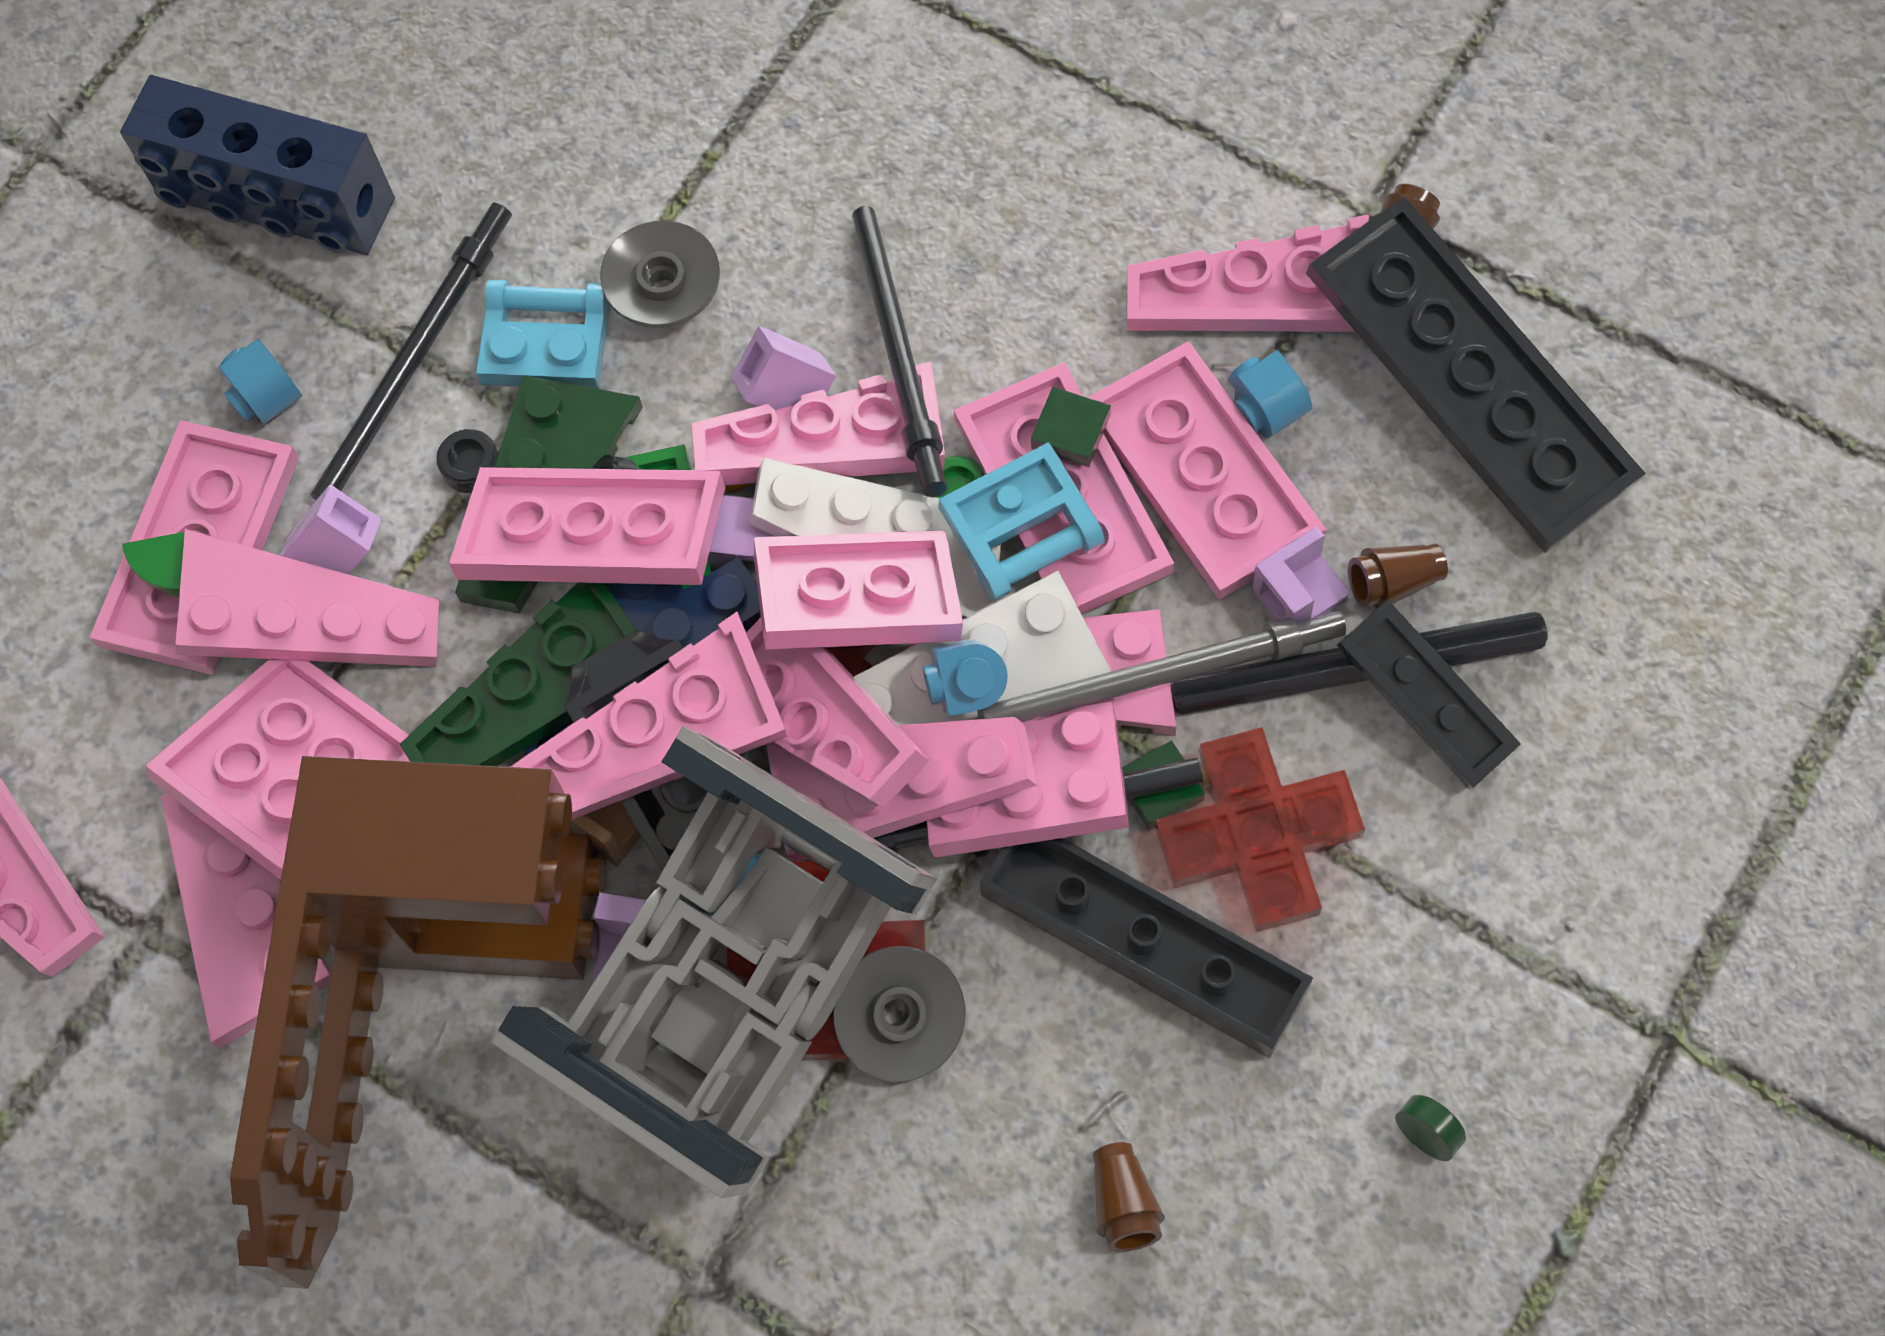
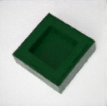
M1052 386L1031 436V449H1036L1049 442L1059 458L1090 467L1110 418L1111 405Z
M1171 740L1122 767L1123 773L1183 761L1184 758ZM1200 784L1129 800L1150 831L1203 802L1206 793Z

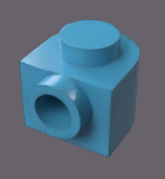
M256 339L247 347L238 348L229 353L219 366L220 371L232 385L223 394L245 422L256 416L264 425L303 396L259 339Z
M1278 350L1261 361L1257 357L1246 360L1228 378V381L1235 389L1233 400L1235 405L1254 431H1258L1264 437H1272L1312 410L1311 399L1305 385Z
M961 640L930 647L933 664L923 666L928 696L932 705L942 703L943 710L949 717L990 707L1003 695L1008 679L1007 668L1001 656L986 644L976 640Z

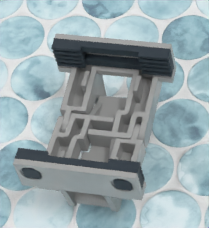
M682 726L661 762L708 791L659 876L656 883L661 885V887L657 888L648 897L568 1022L546 1007L512 1006L490 1043L723 1199L747 1194L769 1160L770 1156L748 1143V1141L812 1044L809 1040L818 1033L828 1019L889 909L892 907L897 911L917 915L937 878L711 737ZM786 845L828 871L829 874L825 881L822 882L770 848H781ZM764 850L758 861L740 882L756 851ZM722 944L753 964L758 965L750 980H747L720 961L712 960ZM702 975L704 978L702 982L699 983L698 980ZM678 984L682 985L655 1031L650 1030L649 1027ZM651 1068L693 1096L688 1106H686L637 1072Z

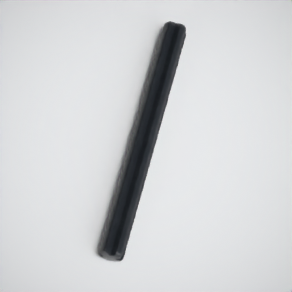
M1538 612L1419 633L1449 666L1542 649L1548 640L1545 620L1542 614ZM1332 648L1300 654L1277 661L1267 660L1223 668L1171 682L1170 686L1173 707L1176 713L1182 715L1368 681V679L1339 648Z

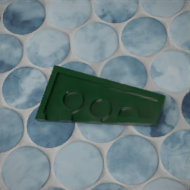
M524 375L494 468L592 469L601 457L615 455L618 450L617 441L628 423L633 425L643 408L640 397ZM459 580L455 594L462 603L520 613L539 581Z
M577 582L557 602L551 599L532 617L535 623L510 647L504 644L486 661L489 667L467 688L460 686L400 743L409 761L499 766L571 722L572 719L564 707L571 687V667L636 630L605 583Z

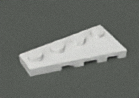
M763 457L757 476L749 520L750 525L775 537L945 531L962 620L993 605V601L988 597L978 579L976 570L938 508L940 498L926 497L923 494ZM1001 544L991 548L998 562Z
M1059 571L963 620L961 640H976L986 644L1001 656L1006 665L1008 674L1007 685L1003 695L997 702L1111 672ZM952 642L918 643L854 676L857 682L897 725L978 719L977 711L949 717L944 712L942 703L932 705L930 702L923 666L933 664L930 647Z

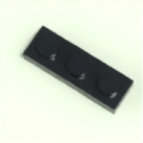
M1388 599L1382 602L1336 645L1468 789L1474 788L1521 745L1515 736Z

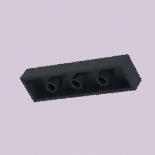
M1063 838L1002 847L980 882L981 896L1269 1059L1309 991L1313 980L1312 976Z

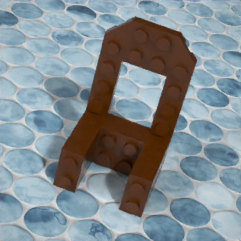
M302 756L230 1174L233 1205H247L250 1231L241 1230L236 1239L240 1266L280 1287L308 1289L338 1230L340 1212H346L350 1206L353 1194V1175L350 1170H347L351 1144H357L360 1140L364 1120L362 1104L357 1103L361 1077H368L370 1074L374 1055L372 1038L367 1037L371 1012H377L380 1009L383 998V976L381 972H377L378 968L584 980L586 959L594 960L598 951L599 926L591 918L594 896H599V893H604L607 863L605 857H599V853L589 835L568 834L572 820V799L570 794L564 793L552 769ZM331 944L335 948L305 1131L292 1122L295 1100L303 1099L308 1086L309 1065L307 1058L303 1056L307 1029H313L316 1026L320 1012V992L318 987L314 986L318 959H325L327 957Z

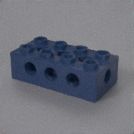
M152 74L146 80L120 130L121 136L134 155L135 162L145 173L154 188L155 195L163 202L177 208H186L187 205L208 210L219 219L230 223H238L240 220L258 224L272 234L283 238L297 235L311 239L325 249L336 253L350 250L368 256L395 200L393 191L366 133Z

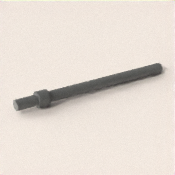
M1337 611L1295 622L1292 618L1264 624L1263 631L995 702L990 707L977 710L978 719L1016 717L1021 722H1026L1270 656L1274 661L1301 654L1302 647L1345 636V620L1342 614Z

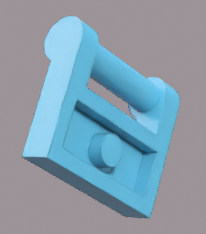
M488 280L485 290L486 312L476 371L481 385L520 386L525 375L599 389L610 305L605 298L601 284L589 283L587 289L510 286L508 280ZM510 310L586 313L584 324L508 321Z
M1049 442L939 499L938 508L976 570L984 591L992 601L1011 592L1010 585L1080 548L1088 552L1105 543L1104 534L1097 519ZM1063 511L1070 526L1002 562H998L991 548Z

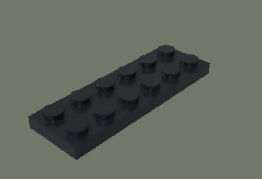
M1405 196L1398 199L1309 264L1306 275L1544 553L1548 552L1637 484L1646 474Z

